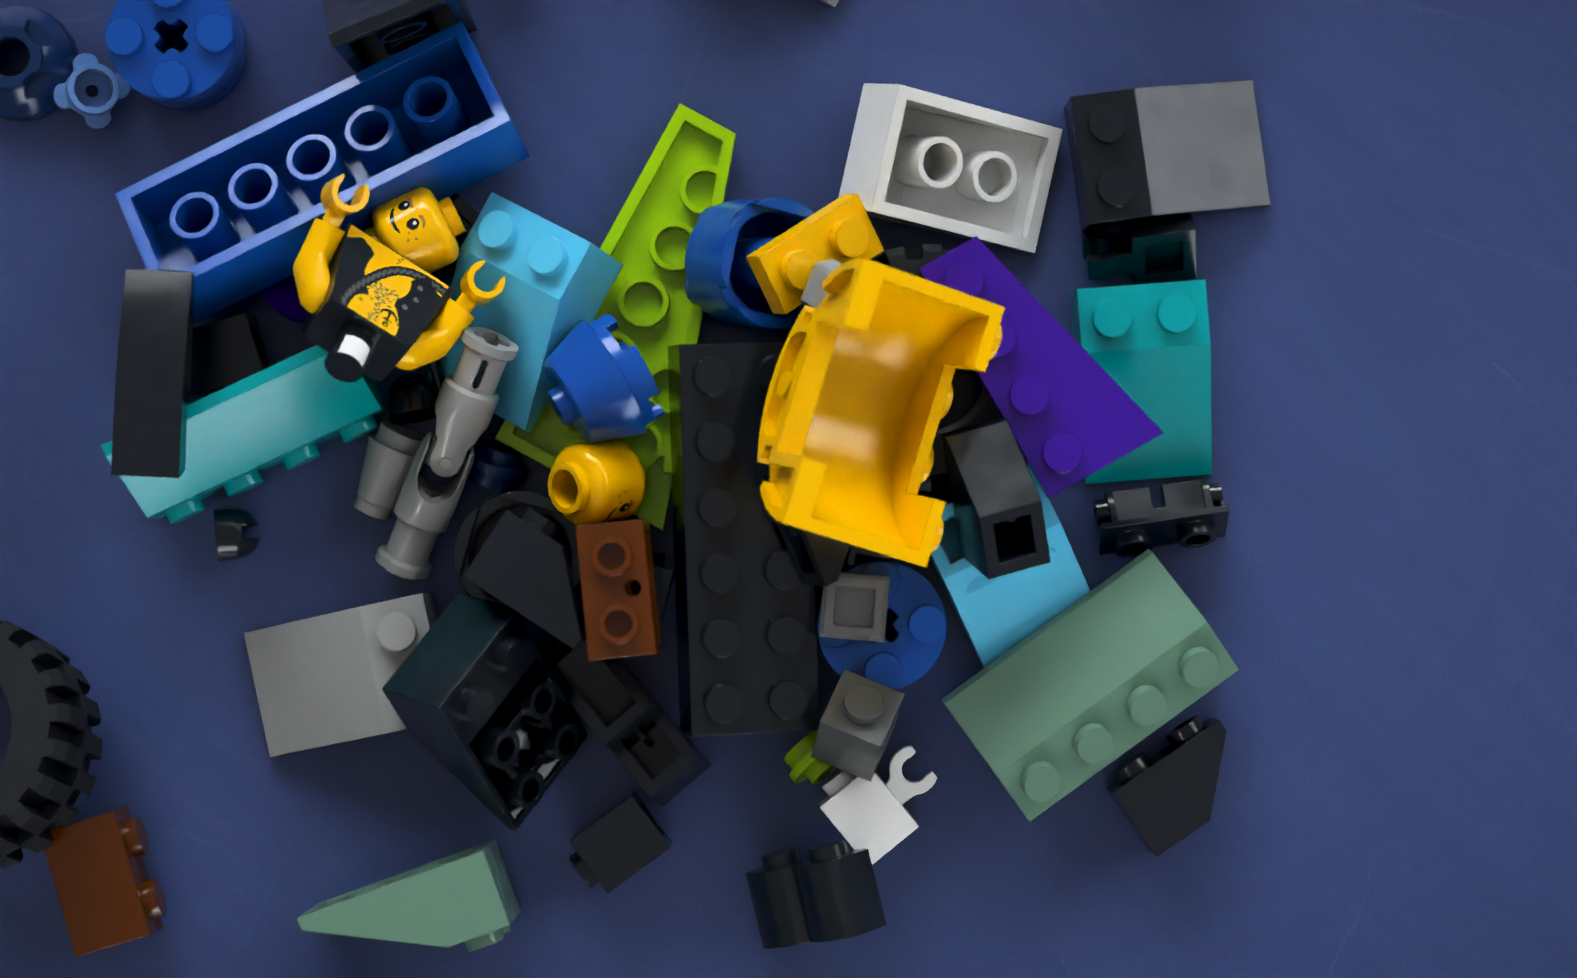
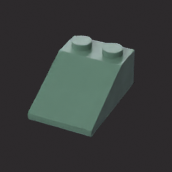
M496 839L317 903L300 915L297 920L301 931L446 948L465 942L468 952H472L505 939L504 934L511 931L509 925L521 912V908Z

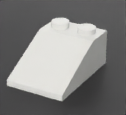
M864 83L839 197L844 194H858L869 217L965 239H972L977 236L984 243L1035 253L1063 129L901 84Z

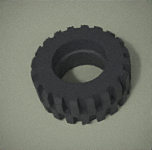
M0 620V688L8 701L12 723L8 748L0 763L1 868L21 862L24 857L21 850L23 848L39 853L53 843L54 837L50 831L57 824L66 828L71 825L80 813L79 810L73 807L80 792L90 795L97 777L89 774L88 770L91 760L101 759L103 739L92 734L91 727L99 725L102 720L98 703L84 696L89 693L90 684L82 671L69 664L70 658L58 648L8 620L4 622Z

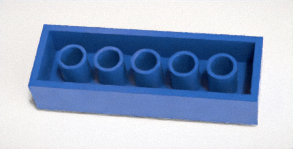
M461 21L115 193L146 269L194 271L193 324L293 275V264L315 217L322 220L326 212L321 203V190L327 182L335 177L345 174L344 180L339 186L338 195L341 201L347 205L351 204L352 196L358 187L364 184L368 186L370 195L365 207L351 215L345 216L339 228L343 230L348 222L365 232V229L373 226L372 213L375 208L419 187L427 188L432 191L437 201H440L530 157L480 53L464 23Z

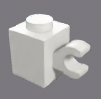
M912 745L901 747L893 754L889 763V778L886 783L876 772L870 782L840 770L822 785L823 790L828 796L819 802L821 810L854 850L868 849L872 865L919 827L903 804L913 796L928 791L937 780V776L932 770L917 781L907 780L903 776V763L916 753Z

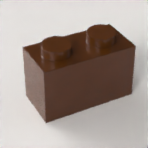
M128 806L74 821L68 828L61 825L54 827L50 831L54 837V842L44 848L75 957L146 937L163 928L160 917L165 916L167 912L164 894L156 878L149 880L142 857V855L149 852L147 835L141 820L138 817L131 818Z

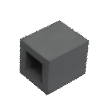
M844 669L821 718L811 757L871 782L894 731L904 693Z

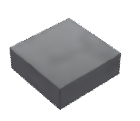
M840 573L838 581L828 586H823L819 637L884 642L890 577Z

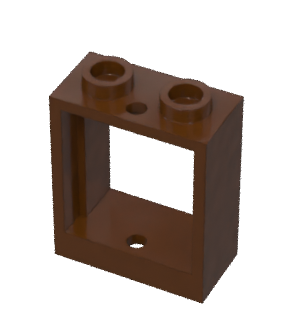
M636 519L575 526L589 661L652 655L662 651L650 521ZM635 580L641 585V591L638 595L634 594L631 589L632 583Z

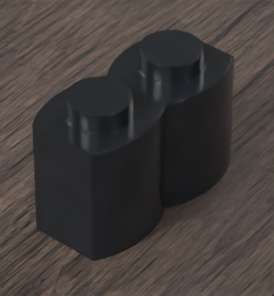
M838 840L809 848V857L801 858L799 847L784 849L761 856L764 867L745 873L763 948L765 949L788 947L809 942L818 943L846 939L886 925L867 848L848 850L846 841Z

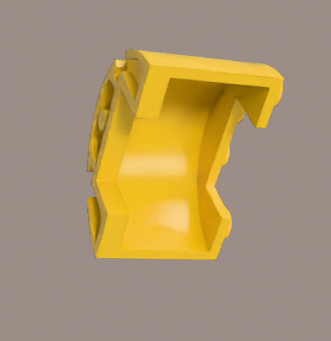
M855 258L840 265L822 281V290L829 293L818 307L813 308L807 305L803 307L782 348L770 381L759 431L757 462L769 465L770 482L763 481L761 484L760 492L770 515L781 523L927 567L930 554L937 549L943 535L944 523L942 514L946 502L920 496L918 491L921 483L927 479L933 467L934 450L932 445L939 422L946 416L952 404L953 386L951 382L955 369L986 372L989 360L995 356L1001 344L1002 327L1000 322L1005 307L866 258Z

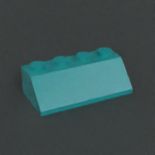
M315 345L188 404L185 471L179 478L119 475V477L147 518L161 519L167 516L170 524L178 523L205 510L202 499L225 489L228 497H233L264 482L260 472L283 462L286 470H291L318 458L322 454L317 445L341 435L344 443H349L376 431L379 425L375 418L388 413L389 410L375 380L365 374H362L361 378L356 382L350 383L333 378L327 372L324 363L328 351ZM111 440L102 444L101 447L112 465Z

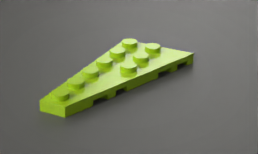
M679 103L600 247L601 250L623 264V267L594 318L595 320L609 313L618 321L619 328L611 332L612 336L618 344L624 342L628 347L636 346L659 390L658 394L648 400L656 405L659 403L665 411V415L646 425L645 434L620 438L619 440L631 447L638 456L645 471L644 497L639 508L633 514L641 519L650 521V524L663 531L672 490L668 346L698 344L704 315L701 307L693 304L685 291V281L687 279L685 273L686 248L699 215L706 208L721 204L725 200L736 140L734 132ZM549 401L531 434L505 420L495 439L552 469L558 454L572 444L587 442L577 431L573 423L565 426L560 421Z

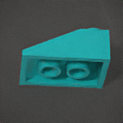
M1206 279L1076 289L1070 295L1073 338L1164 432L1085 477L1084 484L1212 475L1211 341Z

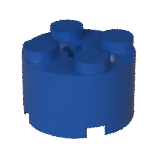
M118 0L105 28V44L108 47L109 55L116 71L133 89L163 108L189 110L213 106L226 98L235 89L245 72L247 62L245 27L240 15L227 0ZM175 33L183 35L185 41L189 43L181 53L172 48L169 42Z
M784 198L735 199L706 208L699 215L686 248L685 273L687 279L685 281V291L689 300L693 304L700 306L714 320L729 326L784 329L793 326L804 307L803 304L787 314H773L746 256L814 214L813 211L799 202Z
M889 561L867 562L843 572L890 577L887 610L891 609L896 615L891 623L896 634L889 641L884 639V642L819 637L821 599L816 619L817 637L821 650L830 666L840 676L843 670L846 669L892 689L910 685L924 676L935 664L942 651L947 628L942 601L932 584L912 568Z

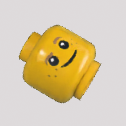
M424 187L411 190L375 208L372 213L373 226L365 229L367 234L428 273L441 269L457 260L459 246L455 236L466 232L450 196L437 201L432 191Z
M619 439L592 444L590 442L572 444L562 450L553 463L548 477V493L556 509L563 513L562 515L568 521L577 526L616 522L628 518L639 508L644 497L645 471L636 453L628 444Z

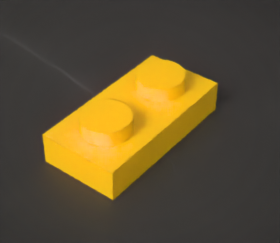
M844 194L753 251L746 258L772 313L787 314L802 304L800 299L812 267L816 262L834 259L844 264L855 258L871 260L882 253L884 249L859 195Z

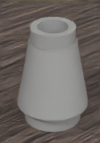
M381 421L377 433H369L357 490L358 496L354 503V507L357 510L377 519H390L416 450L425 436L410 428L389 421ZM423 460V463H422V465H421L420 470L422 469V467H423L424 464H425V461H424V460Z

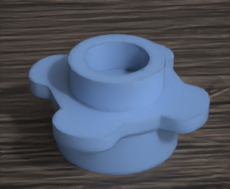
M90 53L79 54L72 61L73 72L67 81L55 87L53 99L59 108H71L83 116L88 127L101 129L110 123L111 109L118 99H123L129 94L130 85L122 79L119 73H114L105 65L99 64L95 55ZM87 86H95L98 94L95 97L88 96L85 91Z

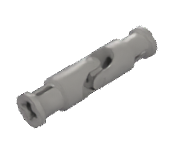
M472 326L464 329L461 339L465 346L454 374L445 377L435 402V434L432 436V432L429 431L421 440L393 509L397 520L387 545H380L376 552V562L390 573L410 580H425L428 578L432 569L431 563L428 561L438 534L446 532L474 462L473 446L489 426L500 399L495 391L507 361L514 360L518 354L519 347L516 343L490 329ZM484 360L480 373L477 375L481 362ZM424 460L433 472L439 476L450 477L458 474V476L449 484L437 485L423 479L419 474V470Z

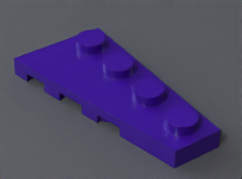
M977 236L918 269L923 279L1005 307L1000 322L1002 340L995 356L989 360L986 372H975L999 415L1008 421L1024 459L1047 498L1054 496L1164 433Z

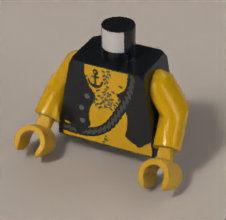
M342 174L327 182L322 188L320 198L326 212L322 220L315 217L293 264V275L299 301L306 310L302 331L308 340L328 351L324 363L327 372L333 378L350 383L356 382L361 378L362 374H365L373 380H384L395 366L405 371H411L444 357L460 338L464 329H467L475 319L470 314L477 305L489 304L502 292L505 286V276L489 292L478 289L474 283V274L486 262L485 260L478 261L465 272L460 281L461 294L456 301L452 300L450 296L454 288L350 222H348L343 230L339 229L345 216L351 215L365 207L370 195L368 186L364 184L355 191L350 205L343 203L338 195L339 186L345 177V174Z

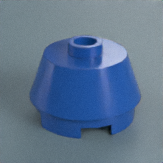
M609 313L600 316L588 324L580 320L543 363L546 375L552 386V389L547 391L546 394L553 410L565 426L573 423L580 435L591 444L645 434L646 425L665 415V411L659 403L656 405L648 400L658 394L659 390L644 359L635 345L628 347L624 342L617 343L611 332L619 328L618 321Z

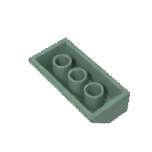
M1148 549L950 692L941 701L1006 792L1030 822L1239 669L1202 614L1154 553Z

